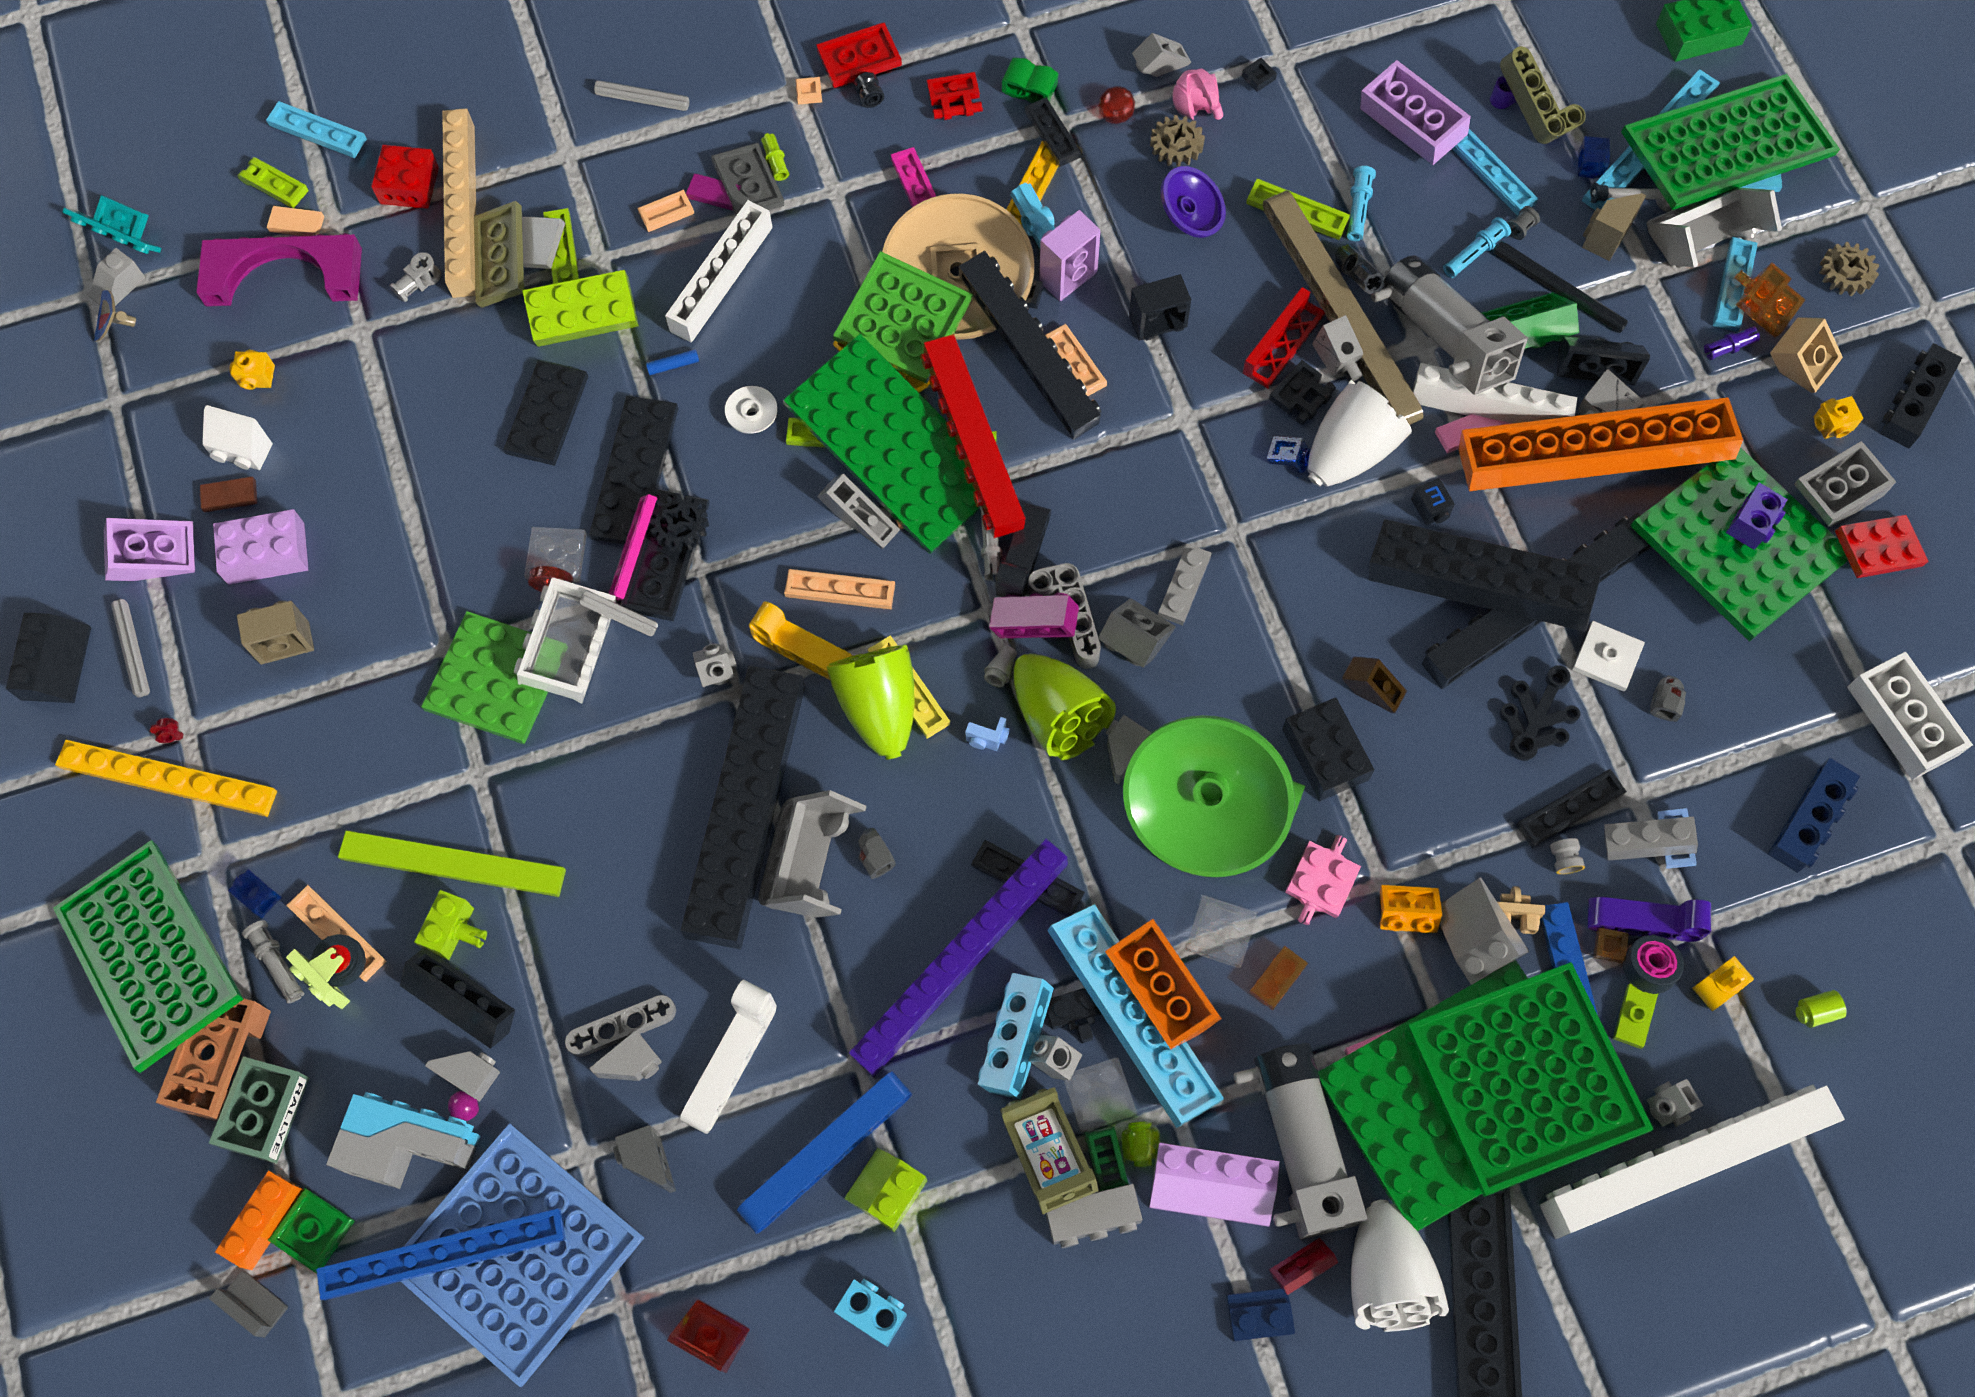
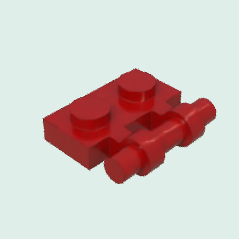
M975 72L927 80L931 106L940 104L942 108L933 109L934 119L944 118V120H950L952 116L965 114L968 117L973 116L976 112L983 111L982 102L972 103L971 99L980 98ZM963 101V105L950 107L949 103Z

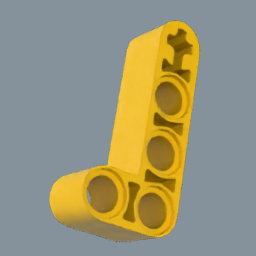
M766 601L762 603L749 623L752 637L758 643L829 680L827 666L832 662L853 656L849 652L787 621L781 609Z

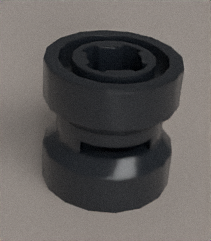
M862 73L854 80L855 90L860 94L859 99L864 107H876L884 100L883 90L878 86L879 81L874 73Z

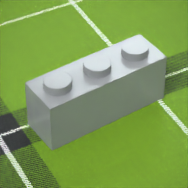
M1694 817L1604 824L1608 861L1697 853L1698 840Z
M1133 1184L1094 1193L1046 1213L1053 1245L1060 1244L1061 1248L1078 1245V1239L1088 1236L1090 1241L1108 1237V1231L1119 1229L1120 1234L1137 1230V1224H1141L1143 1220Z

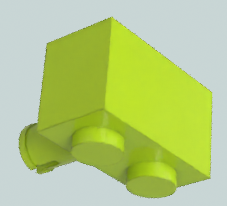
M440 890L414 943L421 949L425 947L436 956L450 960L459 940L481 948L484 942L480 940H486L487 931L467 924L474 910L467 900Z

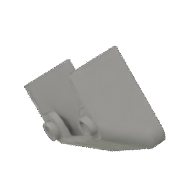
M1737 188L1674 209L1647 222L1650 236L1669 264L1676 265L1677 268L1697 267L1698 262L1695 252L1729 237L1736 236L1745 240L1755 237L1757 235L1756 232L1761 230L1777 232L1782 230L1774 190Z
M831 790L788 799L780 810L759 892V903L771 909L810 917L840 915L842 909L829 904L828 893L825 890L819 889L831 838L844 833L849 824V814L864 812L866 805Z

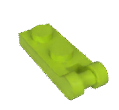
M255 157L248 162V168L241 170L237 175L244 184L257 188L291 208H295L309 191L305 184Z

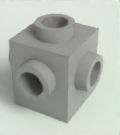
M716 643L709 644L703 650L693 653L694 662L703 687L712 684L721 685L734 678L732 668L737 667L733 652L726 651L724 643L720 645Z
M1687 1079L1673 1086L1668 1081L1653 1089L1656 1095L1647 1099L1652 1116L1660 1122L1662 1127L1671 1122L1677 1127L1692 1119L1689 1113L1703 1106Z

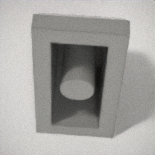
M1151 33L1132 53L1137 61L1136 66L1139 71L1156 77L1183 68L1191 63L1180 43Z
M115 248L97 265L89 296L100 305L102 291H111L116 306L146 277L132 259Z
M1125 715L1122 716L1119 722L1114 720L1106 732L1108 735L1107 748L1114 782L1118 785L1124 779L1130 759L1137 747L1151 734L1150 731Z
M635 1030L589 1069L598 1078L640 1081L643 1077L648 1079L659 1070L658 1065L662 1061L639 1032Z
M469 1051L430 1060L425 1065L479 1102L500 1074V1071L493 1067L496 1061L483 1052L476 1056Z

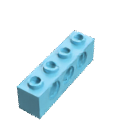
M1012 973L1010 981L1005 986L1004 1001L996 1016V1027L987 1045L988 1053L984 1065H982L979 1071L978 1085L989 1093L1021 1100L1031 1062L1028 1060L1033 1052L1035 1042L1039 1039L1054 990L1042 978ZM1026 1003L1024 1009L1019 1012L1020 1007ZM1017 1031L1016 1036L1010 1040L1011 1035ZM1008 1059L1007 1065L1002 1068L1003 1062Z

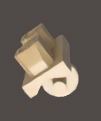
M1512 886L1510 894L1501 893L1500 902L1497 903L1510 923L1511 919L1520 920L1521 933L1536 934L1539 929L1540 918L1545 914V905L1530 904V895H1521L1520 887Z

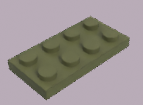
M513 201L474 216L475 301L481 308L522 294V290H524L522 206L518 202Z

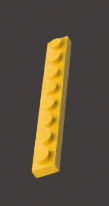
M65 740L55 764L60 769L268 817L277 793L272 787L70 740Z

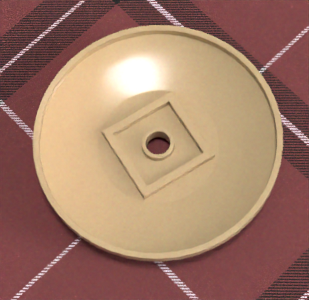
M940 195L912 207L895 223L887 236L882 251L967 292L969 290L959 276H954L951 273V269L960 266L984 250L989 257L993 256L998 261L1001 268L999 271L1004 278L1007 276L1012 281L1015 288L1013 291L1018 298L1023 297L1026 301L1033 283V249L1022 225L1010 212L999 204L975 195ZM974 297L954 333L956 340L976 338L996 330Z

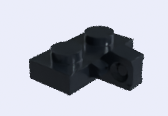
M1085 988L1051 998L1047 1010L1052 1030L1067 1025L1070 1031L1077 1029L1081 1044L1093 1040L1090 1024L1095 1023L1094 1017L1102 1015Z

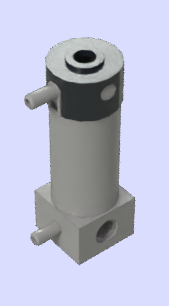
M1416 255L1407 256L1398 261L1385 276L1383 281L1385 285L1381 291L1371 294V299L1374 302L1384 299L1390 301L1401 313L1407 315L1454 359V364L1449 366V372L1473 395L1516 379L1528 337L1505 317L1489 321L1444 281L1440 274L1421 257Z
M1310 1043L1287 1045L1270 1050L1254 1058L1255 1068L1235 1072L1233 1076L1236 1084L1253 1080L1259 1081L1262 1095H1265L1292 1187L1293 1194L1288 1198L1292 1211L1274 1215L1275 1226L1280 1227L1295 1223L1299 1238L1302 1240L1358 1226L1367 1220L1355 1176L1348 1178ZM1322 1202L1331 1206L1332 1214L1324 1211Z

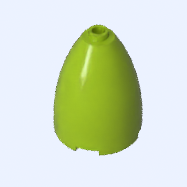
M907 645L881 648L878 651L857 654L830 663L827 666L833 690L842 710L855 731L876 754L885 756V760L900 757L901 751L906 749L910 737L915 704L913 668Z
M1032 653L1024 654L1016 660L1014 666V685L1019 706L1027 725L1049 756L1059 757L1060 760H1067L1080 755L1095 745L1092 739L1103 728H1109L1114 720L1116 713L1114 701L1086 675L1059 660Z

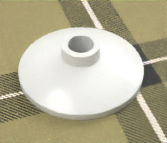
M746 386L730 395L725 405V415L729 424L737 431L748 434L758 433L767 429L774 422L777 415V403L774 396L768 390L758 386ZM750 412H756V413H757V414H755V415H753V416H748V414H749Z

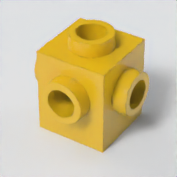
M254 350L235 352L234 361L230 363V375L244 389L271 388L275 365L266 352Z
M1852 396L1839 400L1835 398L1826 400L1820 405V409L1813 416L1815 426L1821 431L1824 439L1834 436L1836 438L1844 437L1851 431H1854L1863 420V416Z

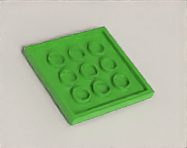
M880 251L835 331L833 339L846 346L861 334L896 370L927 384L931 374L929 368L924 369L920 354L924 353V343L954 334L973 299V294Z
M466 611L421 706L422 709L426 712L525 744L548 694V691L524 684L519 685L517 674H514L517 659H523L526 651L523 649L527 633L532 634V632ZM545 637L532 673L554 680L567 652V645Z

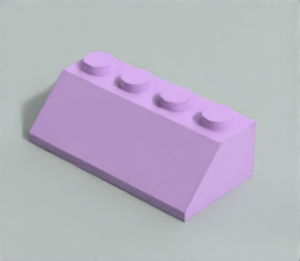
M1159 1143L1156 1151L1149 1208L1269 1227L1276 1196L1280 1161Z

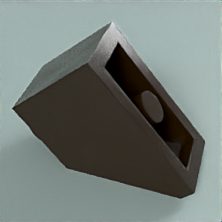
M1353 657L1342 677V680L1357 696L1390 713H1396L1407 692L1395 676L1377 658Z

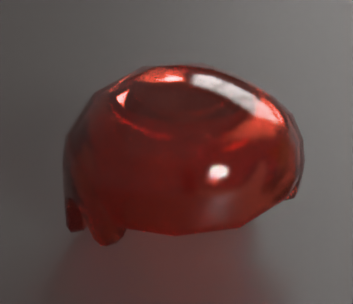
M1121 86L1107 88L1099 98V114L1107 122L1113 124L1127 121L1133 116L1135 110V100L1132 93L1127 88Z

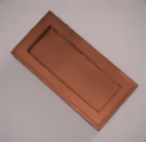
M246 477L200 485L201 509L205 513L257 504L256 480L254 477Z

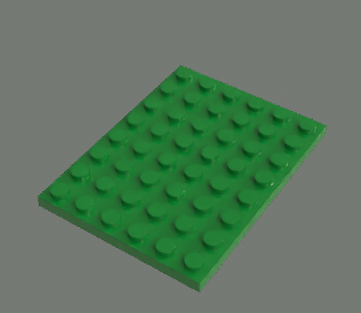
M1516 960L1319 1071L1321 1087L1394 1206L1417 1231L1481 1195L1482 1192L1409 1034L1407 1025L1528 979Z

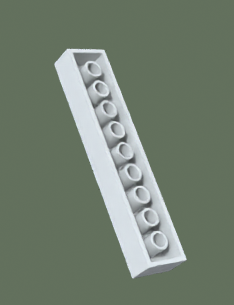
M1813 1084L1764 1106L1747 1111L1735 1118H1730L1708 1129H1703L1686 1138L1669 1143L1653 1152L1650 1151L1628 1161L1629 1167H1627L1625 1162L1613 1166L1600 1173L1601 1179L1598 1173L1574 1183V1190H1572L1571 1185L1557 1189L1545 1195L1548 1201L1540 1204V1207L1555 1239H1558L1845 1119L1828 1087L1824 1086L1816 1090Z

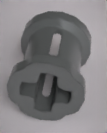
M1524 206L1515 219L1507 222L1511 229L1510 235L1517 240H1522L1526 236L1527 231L1540 222V217L1532 207Z

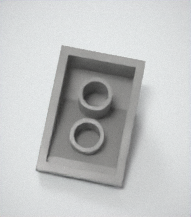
M1478 878L1441 903V928L1456 962L1471 985L1529 953L1528 948L1482 878Z

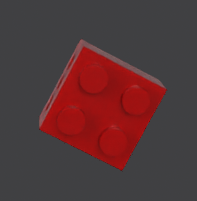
M382 145L371 186L380 204L429 209L439 170L432 150Z

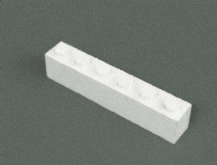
M747 200L665 315L671 333L692 343L773 228L769 210Z
M1420 363L1412 391L1420 405L1463 415L1473 414L1509 423L1575 416L1577 397L1510 382L1473 395L1449 372V369Z

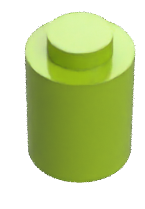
M1831 990L1799 1000L1798 1007H1796V1015L1802 1024L1812 1028L1845 1018L1846 1006L1841 995L1836 990Z

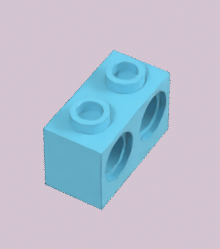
M863 1278L861 1283L854 1279L834 1312L888 1347L907 1316L902 1311L904 1304L890 1295L885 1300L876 1294L879 1288ZM857 1294H864L868 1298L866 1308L861 1311H856L851 1306V1301ZM884 1310L891 1311L894 1315L893 1323L887 1328H882L877 1324V1316Z

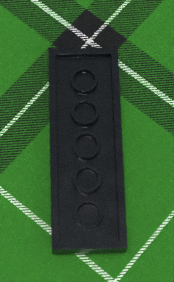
M626 395L589 533L591 540L625 545L640 497L648 494L655 497L678 412L677 403Z

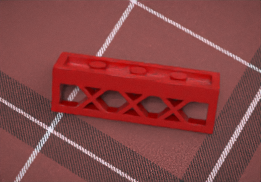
M1303 287L1298 291L1245 360L1243 374L1267 389L1271 387L1325 316L1323 310L1308 302L1310 291ZM1304 309L1316 316L1313 321H1301L1300 314ZM1299 329V339H1287V331ZM1285 347L1287 355L1284 358L1274 359L1272 351L1276 348ZM1271 366L1272 374L1268 379L1257 373L1260 367Z

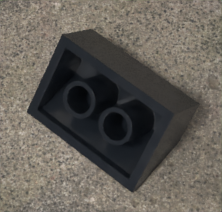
M1564 336L1558 348L1557 376L1598 381L1608 369L1625 385L1635 386L1650 360V354L1643 345H1636L1631 342L1619 343L1610 342L1605 339L1593 340L1579 336Z
M24 612L6 690L21 701L75 703L91 627L53 614Z

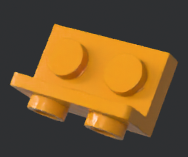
M1381 885L1382 916L1380 929L1422 933L1438 932L1442 917L1439 888Z

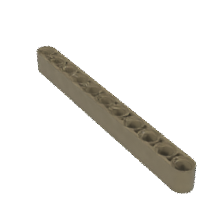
M1286 190L1263 201V209L1266 217L1329 321L1332 322L1345 315L1347 316L1363 350V356L1357 363V366L1367 384L1389 401L1387 404L1395 410L1396 416L1403 415L1409 425L1422 420L1424 415L1420 403L1293 195Z

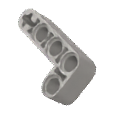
M1064 563L1033 571L1029 577V595L1054 596L1055 593H1065L1074 601L1080 603L1076 626L1083 625L1087 630L1080 632L1075 629L1074 637H1069L1076 663L1084 669L1095 667L1100 659V642L1077 567ZM1063 577H1069L1073 581L1065 583L1062 582L1060 579ZM1037 583H1043L1047 587L1044 589H1038L1034 585ZM1085 643H1087V649H1088L1089 654H1092V655H1087V652L1084 651V644H1085Z

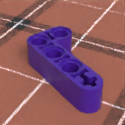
M1593 897L1588 900V929L1641 937L1656 935L1667 940L1696 942L1711 933V903L1706 900L1696 899L1687 900L1680 906L1608 897Z

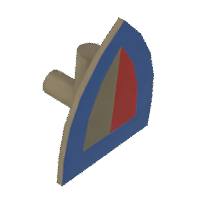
M103 290L94 337L96 342L104 338L112 322L134 327L136 323V317L128 316L123 311L115 312L114 296L108 290Z

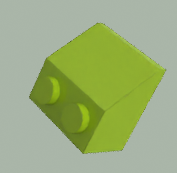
M877 1148L844 1199L895 1232L925 1186L927 1178L901 1159Z

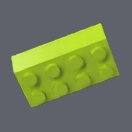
M625 270L522 290L533 341L538 347L639 326L630 283Z

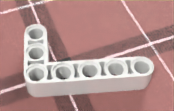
M742 980L739 983L731 999V1004L737 1014L680 1117V1121L705 1134H708L714 1126L776 1012L777 1005L771 993L746 980Z

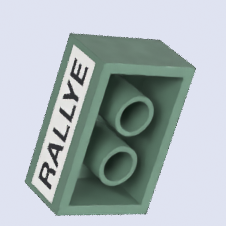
M243 1056L209 1144L277 1164L310 1078L298 1071Z

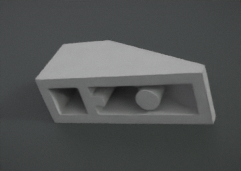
M844 474L834 477L817 496L836 516L881 549L900 530Z

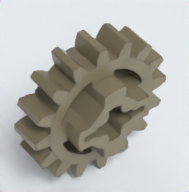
M1174 115V120L1165 117L1164 124L1157 122L1156 129H1152L1150 147H1153L1152 154H1159L1158 161L1160 162L1166 159L1167 166H1170L1172 162H1176L1177 167L1181 166V162L1190 165L1191 158L1197 160L1199 153L1203 152L1205 135H1202V127L1195 128L1196 121L1187 122V116H1184L1182 120H1179L1177 115Z
M1845 242L1843 247L1836 244L1833 249H1828L1819 265L1822 268L1819 274L1826 275L1822 281L1823 283H1831L1830 290L1838 288L1840 295L1844 291H1848L1849 296H1853L1856 291L1861 295L1866 289L1869 290L1879 276V273L1876 272L1879 264L1872 263L1876 256H1868L1869 249L1860 250L1858 243L1854 247H1850L1849 242Z

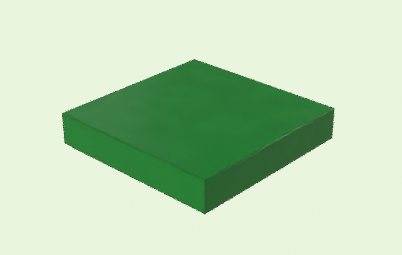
M305 1188L268 1241L317 1273V1268L324 1267L355 1223V1220Z

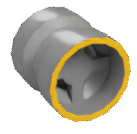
M1578 839L1559 840L1550 845L1552 855L1556 857L1554 865L1557 874L1574 873L1585 868L1583 858L1578 856V851L1580 850Z

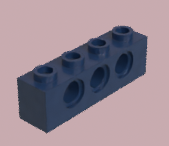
M1832 758L1827 759L1819 766L1767 854L1797 873L1806 866L1811 868L1819 857V853L1816 852L1819 845H1825L1833 833L1829 830L1832 823H1837L1844 815L1846 809L1842 806L1845 801H1850L1858 791L1859 787L1855 784L1860 775ZM1825 790L1831 792L1834 799L1829 798ZM1812 812L1818 814L1821 821L1816 820ZM1799 834L1807 839L1808 844L1800 840Z

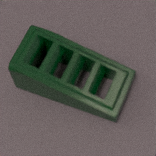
M1106 1126L1084 1132L1099 1192L1129 1185L1115 1127ZM1108 1137L1110 1141L1099 1145L1094 1144V1140ZM1112 1149L1113 1154L1098 1158L1097 1152ZM1115 1161L1116 1166L1101 1170V1164ZM1119 1174L1120 1178L1103 1181V1176Z

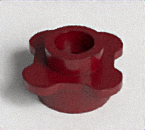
M171 718L159 719L155 725L150 727V732L155 734V740L159 743H171L174 740L183 739L184 736L179 731V723Z

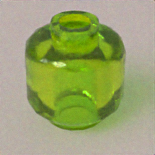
M1149 1121L1128 1123V1128L1124 1129L1121 1133L1123 1157L1129 1161H1134L1135 1167L1151 1166L1152 1160L1157 1158L1158 1145L1161 1143L1159 1129L1152 1126V1123Z

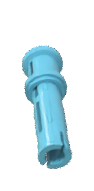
M1358 166L1353 171L1355 181L1350 190L1353 202L1347 238L1351 241L1363 239L1367 204L1373 195L1371 186L1372 180L1376 176V171L1369 166Z
M1500 217L1494 218L1488 228L1477 233L1472 243L1447 264L1443 265L1445 274L1450 278H1455L1458 273L1484 251L1493 250L1499 240L1507 238L1511 234L1508 223Z

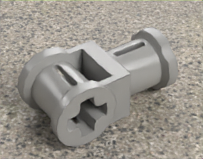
M418 253L411 259V263L403 269L406 274L396 283H391L389 286L403 302L408 301L407 297L416 289L422 292L428 286L436 284L441 278V272L434 265V260L430 254Z

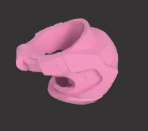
M1204 69L1185 71L1179 77L1173 89V104L1177 112L1183 117L1187 116L1188 119L1194 120V116L1197 115L1198 111L1205 110L1208 114L1211 113L1214 119H1221L1223 111L1219 103L1215 74H1209Z

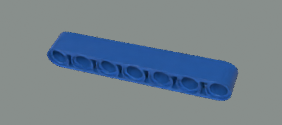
M894 1072L888 1073L738 1207L737 1212L756 1234L760 1233L907 1102L912 1096V1092Z

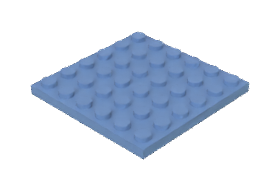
M509 1123L404 1247L558 1208L561 1210L566 1240L401 1282L515 1384L522 1387L642 1242L644 1237Z

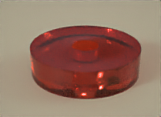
M538 566L530 570L528 584L533 589L542 592L544 585L549 586L552 577L573 583V576L560 568Z

